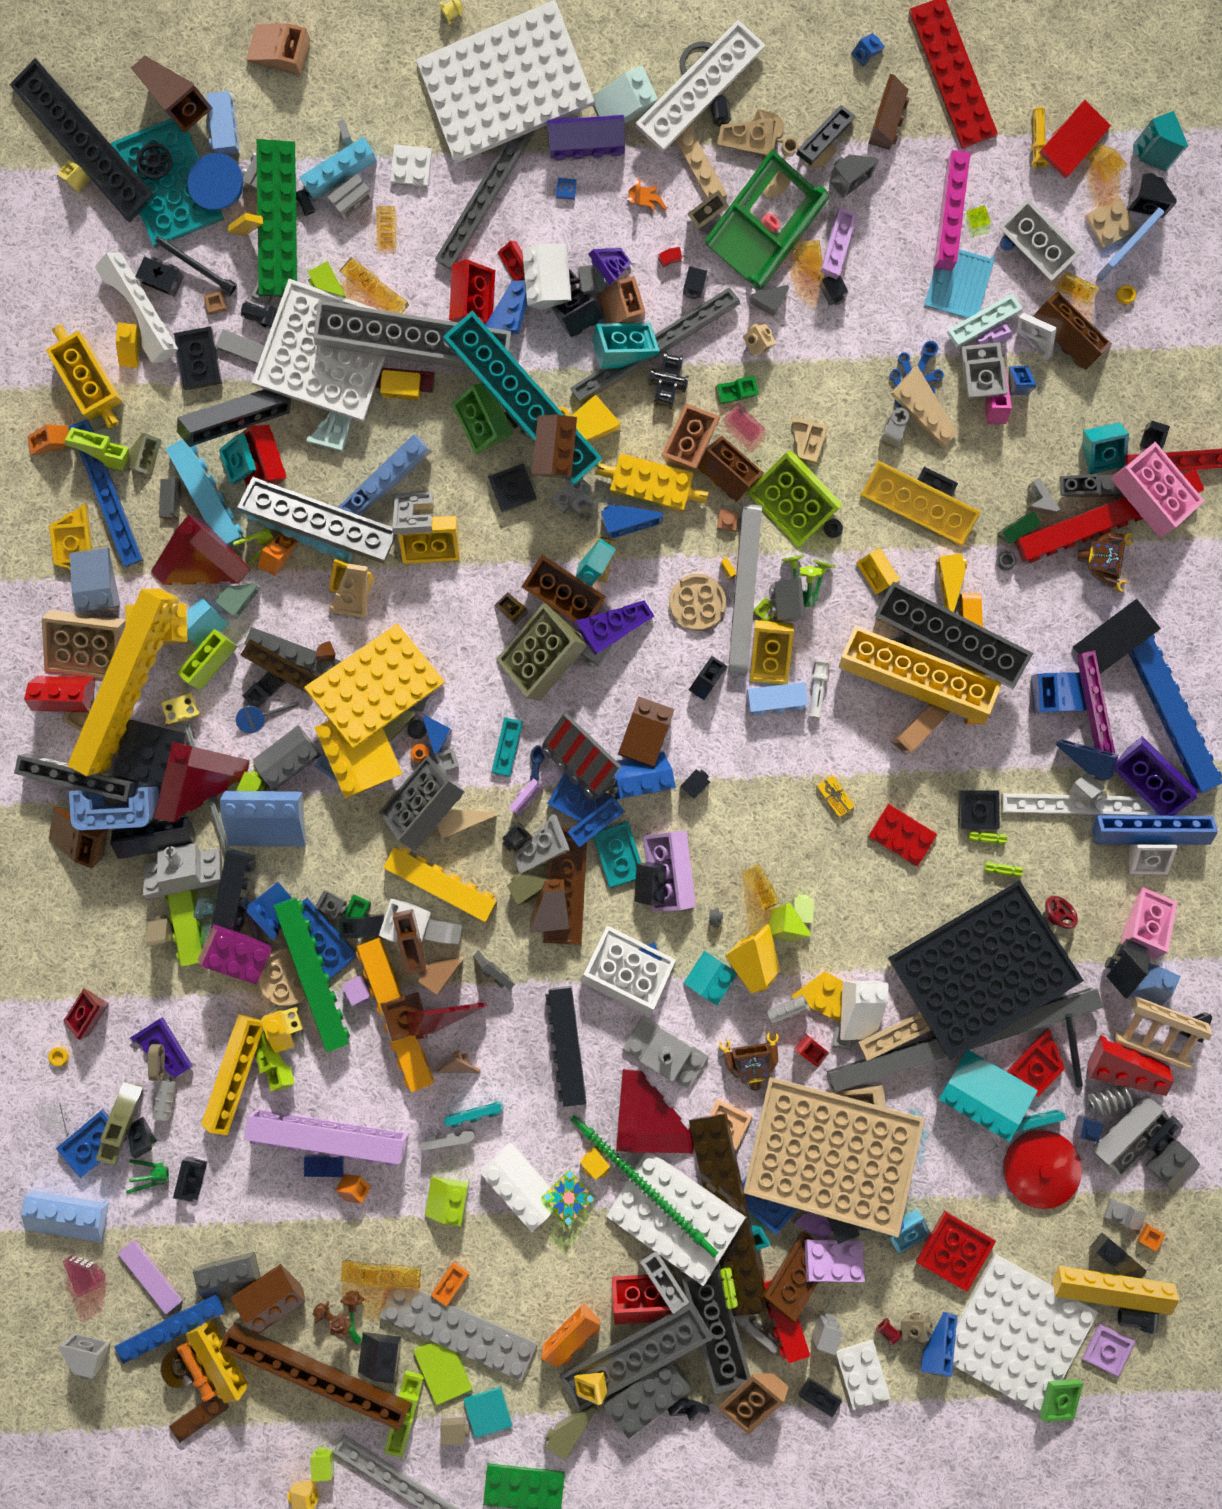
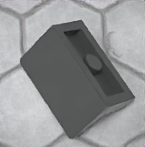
M593 265L578 268L582 293L584 295L605 292L604 277Z
M177 477L160 480V518H179L181 481Z

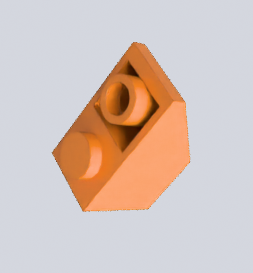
M281 532L262 550L258 567L275 576L284 567L298 541L292 537H286Z

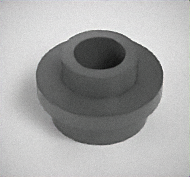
M1005 551L997 556L996 564L1001 570L1008 571L1015 566L1016 558L1011 552ZM1003 558L1009 560L1007 565L1003 563Z
M715 908V910H710L709 923L719 927V923L723 922V912H719V908Z

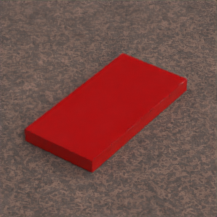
M1084 99L1038 153L1066 179L1111 125Z

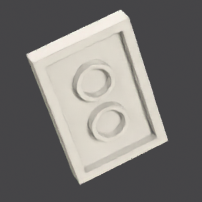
M873 1340L837 1350L836 1355L853 1410L891 1399Z

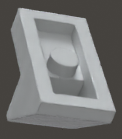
M1040 478L1028 485L1031 496L1037 498L1038 501L1026 510L1050 515L1060 510Z
M1109 1198L1103 1217L1121 1223L1129 1229L1141 1230L1147 1211Z

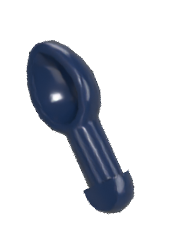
M540 745L533 747L530 753V760L532 762L530 781L533 778L538 781L540 777L539 767L544 760V754Z

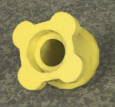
M452 0L446 4L440 2L441 11L449 25L451 24V19L457 16L462 17L463 7L459 0Z

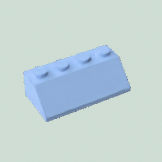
M31 1191L24 1196L21 1218L25 1230L102 1242L109 1203Z

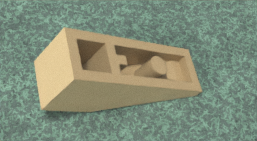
M449 810V813L443 817L437 827L441 837L446 838L497 815L496 812Z

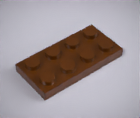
M805 1231L800 1232L762 1295L764 1300L791 1322H796L818 1282H806L805 1240L814 1239Z

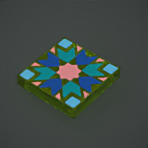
M570 1169L541 1196L566 1227L595 1200Z

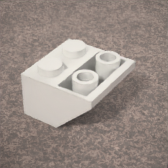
M390 899L379 936L398 943L393 915L397 912L413 909L422 942L431 912L408 902Z

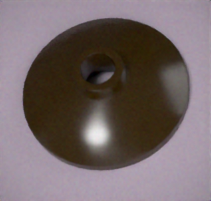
M177 1347L171 1349L164 1356L161 1363L162 1379L171 1387H186L194 1379L177 1351ZM177 1363L181 1364V1368L179 1370L175 1369V1365Z

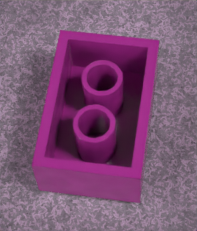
M213 924L198 962L201 967L257 985L272 948L268 942Z

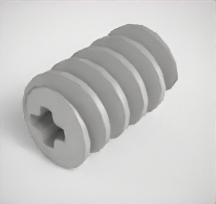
M1117 1085V1088L1111 1086L1109 1090L1104 1088L1102 1092L1098 1090L1095 1094L1088 1093L1087 1095L1088 1107L1094 1118H1096L1097 1111L1103 1116L1104 1109L1110 1114L1111 1107L1117 1112L1118 1105L1124 1110L1126 1109L1125 1103L1133 1107L1131 1095L1124 1086Z

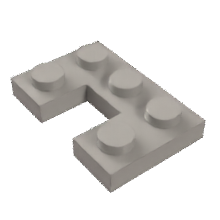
M433 492L395 494L393 535L432 532V514L414 515V510L433 509Z

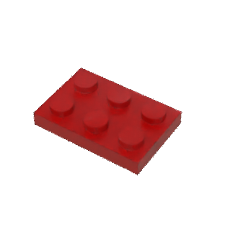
M887 804L868 837L918 867L936 838L937 833L890 804Z

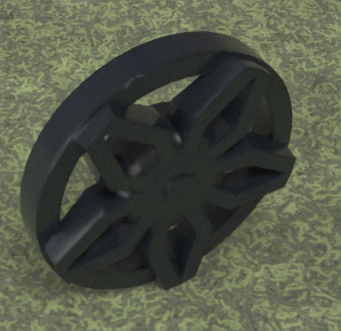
M150 143L143 146L136 157V165L140 173L152 180L168 176L173 164L172 156L168 149L158 143ZM157 148L164 150L165 153L159 154ZM149 149L148 155L142 156L143 153ZM140 164L146 166L145 172L142 170Z

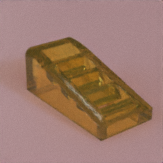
M377 206V248H397L395 206ZM382 222H392V224L382 225ZM382 230H392V233H382ZM382 238H392V241H382Z

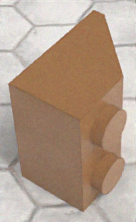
M454 958L436 961L430 965L426 964L427 970L419 972L420 979L418 982L437 995L444 988L463 959Z

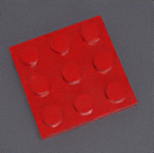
M944 1210L918 1255L916 1262L968 1292L996 1240Z

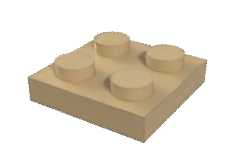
M1121 197L1085 215L1102 249L1137 232Z

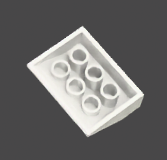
M606 926L579 982L649 1016L656 1006L676 960ZM643 948L661 957L662 960L659 961L639 951L638 949Z

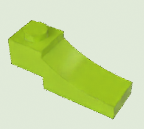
M71 428L65 438V446L81 450L104 463L105 467L123 471L129 461V447L110 443V437Z
M263 1030L255 1052L260 1074H267L271 1092L284 1091L295 1084L291 1067L287 1066L280 1055L274 1052Z

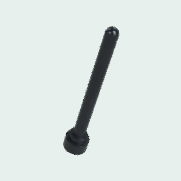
M159 236L155 238V242L218 284L222 292L230 297L237 288V283L231 279H222Z

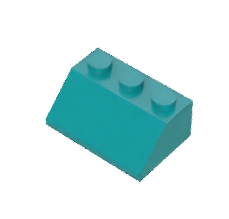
M1171 111L1153 118L1133 143V152L1139 157L1140 161L1167 171L1189 146L1175 112Z

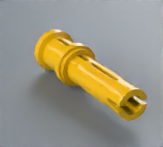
M1042 107L1033 109L1034 143L1031 146V151L1033 152L1032 167H1046L1049 164L1038 153L1047 143L1045 139V108Z

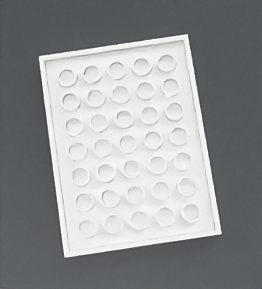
M556 0L416 59L455 164L548 125L547 120L563 119L595 105Z

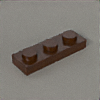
M216 1394L170 1424L169 1428L179 1443H181L227 1410L229 1405L218 1398Z

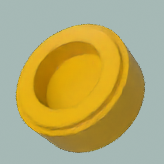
M1123 285L1116 292V299L1122 305H1129L1136 298V291L1130 285Z
M55 1047L49 1052L48 1060L53 1066H62L68 1062L69 1052L64 1047Z

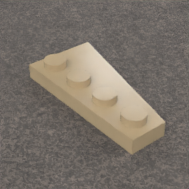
M915 366L890 394L943 448L957 432L919 367Z

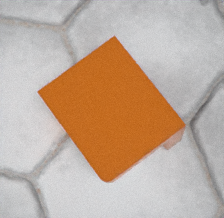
M344 1174L335 1191L347 1202L362 1204L371 1186L361 1176Z

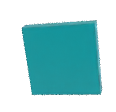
M501 1386L464 1398L475 1438L512 1427L513 1423Z

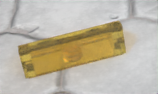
M1064 272L1055 290L1089 305L1099 287L1069 272Z

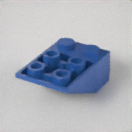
M1080 672L1038 673L1031 676L1034 714L1087 711Z

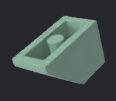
M254 583L230 586L219 592L216 603L238 618L261 588Z

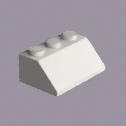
M536 244L523 249L527 306L538 310H545L571 301L566 244Z

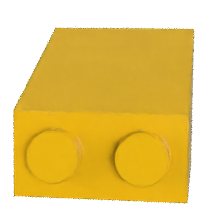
M178 603V610L172 616L171 626L163 637L164 642L162 646L187 642V604ZM135 604L125 605V626Z
M769 924L740 940L725 955L751 994L757 991L762 993L770 987L769 984L777 979L775 976L780 971Z

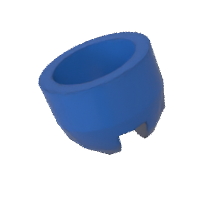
M1007 235L1003 236L1000 240V246L1003 250L1009 251L1014 248L1015 244L1009 241L1010 239Z

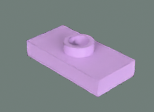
M533 778L526 788L519 791L517 798L509 806V809L518 816L521 815L543 789V786Z

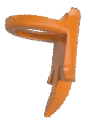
M637 179L636 185L629 189V196L627 198L629 202L636 205L649 206L652 211H654V204L651 202H657L664 210H667L661 197L653 194L657 189V184L652 188L642 187L641 179Z

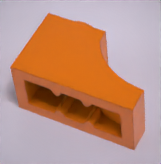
M46 424L28 435L30 454L37 455L47 451L66 448L65 438L69 433L68 426Z

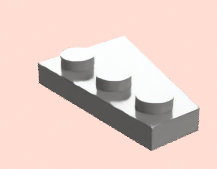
M551 815L548 819L549 821L536 831L537 834L530 841H527L513 856L520 874H525L570 850L556 815Z

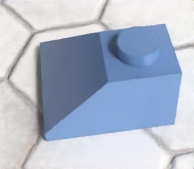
M1148 962V975L1129 997L1134 998L1136 996L1162 1006L1173 995L1181 976Z

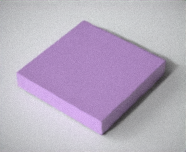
M1098 1323L1082 1359L1119 1377L1135 1341Z

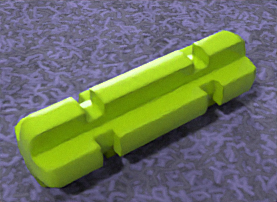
M969 831L968 840L1005 845L1007 835Z
M986 862L984 872H994V874L1012 875L1013 877L1020 878L1022 877L1023 868L1003 864L994 865V863Z
M723 1268L720 1270V1276L723 1279L724 1297L727 1298L725 1303L728 1309H733L737 1307L738 1303L737 1298L734 1297L736 1293L734 1282L731 1278L732 1271L730 1268Z

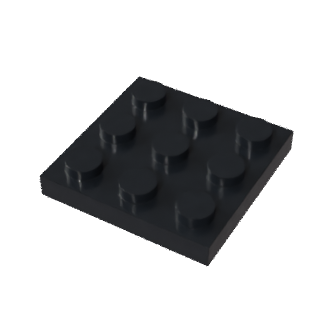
M129 719L112 775L162 787L172 742L183 744L186 733Z

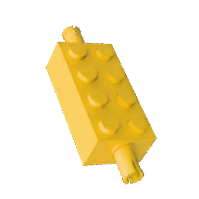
M62 324L56 325L58 330L53 327L52 332L58 342L45 349L82 414L90 421L101 415L109 429L114 428L112 423L117 426L119 421L111 409L123 403L122 398L87 338L79 330L68 336Z
M622 453L619 455L617 466L611 467L599 464L595 471V475L611 478V495L681 514L684 512L686 501L693 500L706 504L709 493L692 489L691 483L694 475L692 472Z

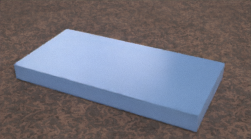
M1160 207L1098 273L1097 277L1100 280H1103L1164 214Z

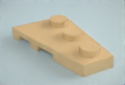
M348 564L328 612L366 618L368 567Z

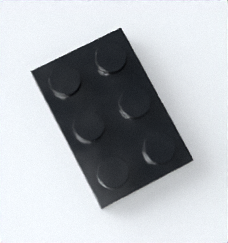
M209 326L174 333L175 344L178 348L177 355L183 389L191 390L223 384L213 328Z

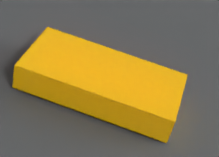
M245 213L228 225V232L246 236L263 224V217Z

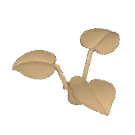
M758 109L753 121L780 116ZM780 119L777 137H780L784 131L782 119ZM776 137L775 142L782 143L781 152L784 155L783 159L786 161L787 157L795 154L800 145H798L797 140L793 137L786 139H777ZM832 143L811 166L806 162L805 164L811 168L823 167L836 153V146ZM777 172L763 191L764 197L773 198L780 195L787 189L790 180L783 173Z

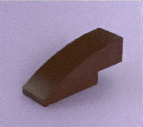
M409 909L394 913L393 921L398 935L397 941L407 975L426 971L425 957L414 910Z

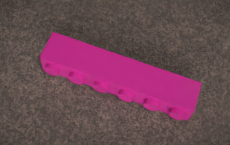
M952 150L947 159L933 269L952 271L958 260L971 152Z

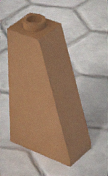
M929 703L892 742L904 754L912 753L950 711Z

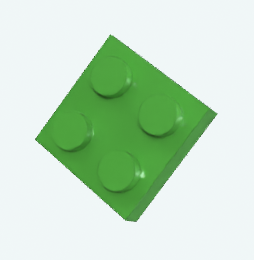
M1079 1379L1048 1381L1039 1418L1044 1422L1075 1419L1083 1382Z

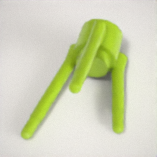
M268 528L233 542V545L236 546L257 539L260 546L264 544V547L248 560V564L256 560L261 555L262 550L274 539Z

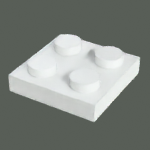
M394 145L390 183L428 187L432 148Z

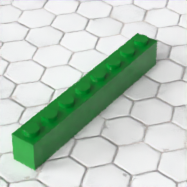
M293 897L274 904L276 916L325 1051L328 1053L348 1045L347 1039L350 1038L347 1027L343 1028L341 1020H344L341 1009H336L334 1002H337L334 990L331 992L329 990L328 984L331 981L328 973H323L321 966L324 965L321 954L317 955L315 951L318 945L315 937H310L308 930L311 929L308 918L304 919L302 911H305L302 901H297V898Z

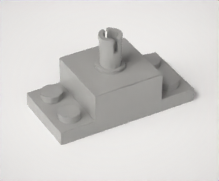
M196 843L179 847L171 846L170 849L167 847L165 850L158 851L157 861L144 864L143 895L145 899L220 884L222 875V853L220 848L200 852Z
M642 1015L623 1047L624 1050L639 1058L641 1063L672 1082L676 1081L687 1089L691 1087L709 1055Z

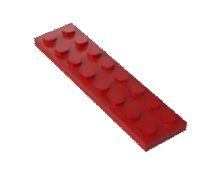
M932 0L910 8L909 14L961 148L963 149L996 137L998 135L997 129L947 0Z

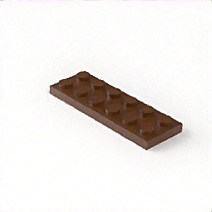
M561 828L570 850L547 862V879H564L569 929L544 931L543 943L582 945L587 842L579 847L568 833L572 828Z

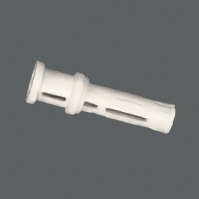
M814 659L816 663L814 674L812 675L814 684L808 716L821 718L825 682L829 680L827 674L831 661Z

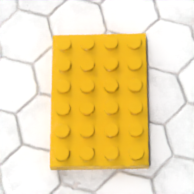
M397 623L304 687V690L347 744L354 749L444 685L445 681Z

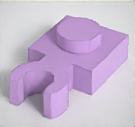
M1003 323L988 330L987 333L976 337V342L979 345L991 342L1003 343L1012 338V333L1007 324Z

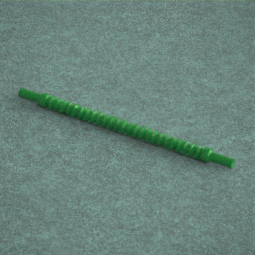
M576 1115L570 1119L584 1133L583 1137L587 1140L590 1139V1143H594V1147H598V1151L601 1150L602 1155L606 1154V1159L610 1158V1162H614V1166H618V1170L623 1171L622 1174H627L626 1178H631V1182L634 1181L635 1186L638 1185L639 1190L642 1189L643 1194L646 1193L647 1198L650 1197L652 1199L651 1202L655 1201V1206L659 1205V1209H663L664 1214L667 1213L668 1218L671 1217L672 1222L675 1221L677 1223L676 1226L680 1225V1230L684 1229L685 1234L688 1233L689 1238L692 1237L696 1245H700L713 1258L718 1255L719 1252L705 1239V1235L702 1232L698 1233V1229H694V1225H690L689 1220H685V1216L681 1217V1212L677 1213V1208L673 1209V1205H669L668 1200L665 1201L664 1196H660V1192H655L656 1188L652 1189V1185H648V1181H644V1177H640L639 1172L635 1173V1168L631 1169V1165H627V1161H623V1157H619V1153H615V1149L611 1150V1145L607 1146V1142H603V1138H599V1134H595V1130L592 1127L585 1125Z

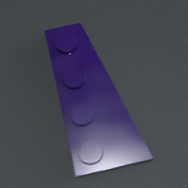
M645 600L599 615L577 620L574 624L592 653L596 655L653 618L654 614Z

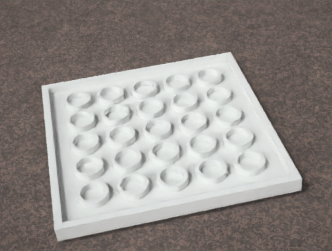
M289 279L252 380V385L364 422L386 356L318 346L314 344L313 336L318 300L372 309L376 308Z
M994 1253L957 1322L953 1366L1040 1414L1048 1381L1063 1380L1098 1311L1078 1300L1055 1297L1054 1287L1051 1284Z

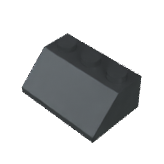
M297 725L255 757L253 762L268 786L272 790H277L319 758L321 753L301 727Z
M255 1252L199 1265L193 1271L197 1292L203 1300L214 1294H217L220 1301L230 1299L233 1295L261 1277Z

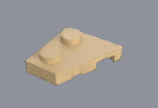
M793 417L792 422L798 458L817 464L828 426Z

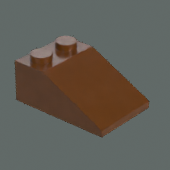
M638 696L618 755L654 768L675 709Z

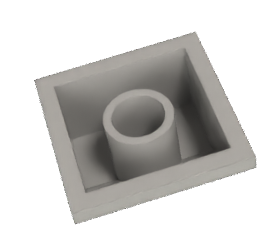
M73 1333L60 1345L59 1351L73 1374L79 1375L82 1379H93L105 1366L111 1342Z

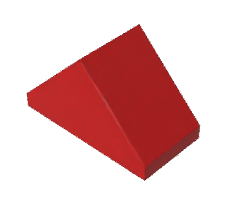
M805 1034L794 1048L816 1067L829 1054L825 1048L808 1034Z

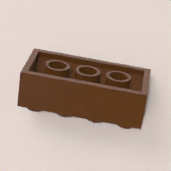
M1056 292L1032 316L1056 327L1054 342H1057L1061 346L1062 351L1067 355L1070 354L1075 359V363L1085 370L1112 344L1059 292Z
M541 555L521 586L573 622L597 615L608 598L544 555Z

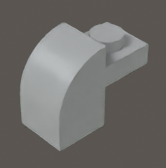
M429 919L423 938L424 940L459 944L462 925Z

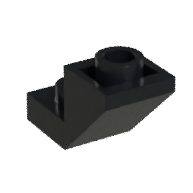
M366 914L362 917L340 918V938H362L379 935L384 921V914Z

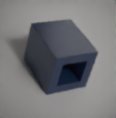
M1078 1115L1073 1134L1079 1138L1099 1143L1103 1123L1093 1118Z

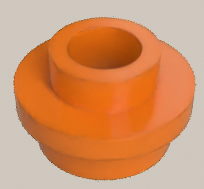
M417 744L411 749L410 755L413 761L421 763L427 755L430 756V751L427 746ZM418 750L423 751L422 757L417 756L416 753Z

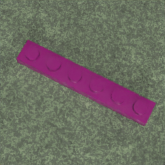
M1089 651L1077 654L1094 747L1115 753L1096 652Z

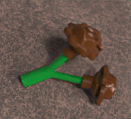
M352 1290L343 1296L340 1302L348 1306L350 1317L342 1313L333 1316L329 1312V1301L325 1304L319 1303L312 1313L315 1317L314 1323L324 1319L328 1322L331 1321L328 1328L331 1330L330 1334L332 1336L341 1338L343 1335L346 1336L348 1334L357 1345L362 1339L354 1329V1312H356V1306L362 1304L365 1298L358 1291Z

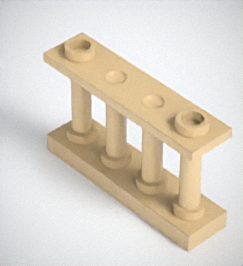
M1135 996L1132 1000V1006L1136 1014L1125 1032L1116 1029V1042L1122 1044L1124 1048L1129 1047L1171 1063L1177 1068L1191 1071L1192 1065L1188 1055L1198 1039L1203 1038L1209 1041L1212 1036L1209 1024ZM1142 1018L1153 1019L1154 1021L1144 1039L1133 1036ZM1161 1024L1173 1027L1162 1046L1151 1043ZM1184 1031L1191 1034L1180 1053L1169 1050L1179 1032Z

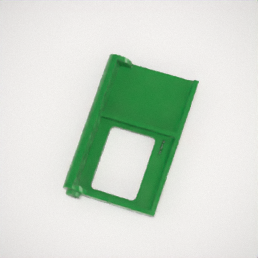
M771 149L707 236L705 243L744 279L759 290H763L829 200L828 191L821 186L814 187ZM777 172H781L805 193V198L779 234L775 235L763 226L762 222L750 212V209Z

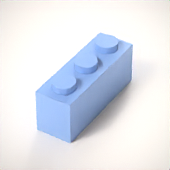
M230 92L206 94L207 101L213 108L207 113L209 114L207 127L212 138H209L211 150H214L215 153L226 155L240 154L234 102Z
M805 682L746 690L749 713H754V716L766 715L765 711L773 710V714L784 713V709L792 708V711L804 710V706L808 705Z

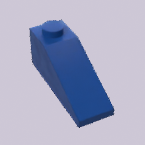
M943 1312L923 1350L921 1372L952 1377L957 1315Z

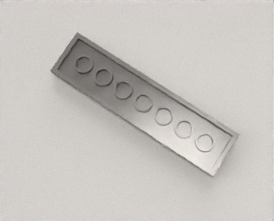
M397 1279L379 1316L381 1319L520 1381L524 1377L537 1346V1342L449 1303L446 1307L430 1296V1294Z

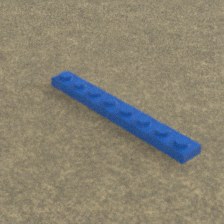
M87 419L69 426L70 430L71 428H76L94 433ZM78 450L123 566L129 567L144 561L108 468L97 458Z

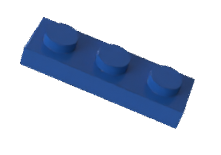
M613 796L570 829L568 833L580 847L625 811Z

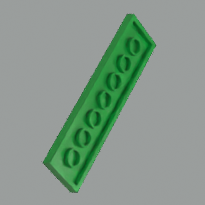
M256 139L257 216L263 217V224L258 227L259 296L282 297L288 280L297 281L295 141Z

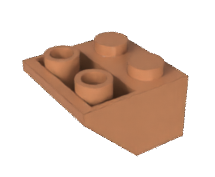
M635 276L616 281L605 288V292L598 293L607 324L635 323L645 320V309Z

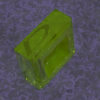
M985 205L967 210L966 212L972 230L991 223Z

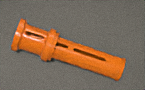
M184 1342L177 1347V1351L194 1379L193 1386L198 1388L202 1396L201 1400L205 1402L216 1395L215 1388L208 1380L191 1347L187 1342Z

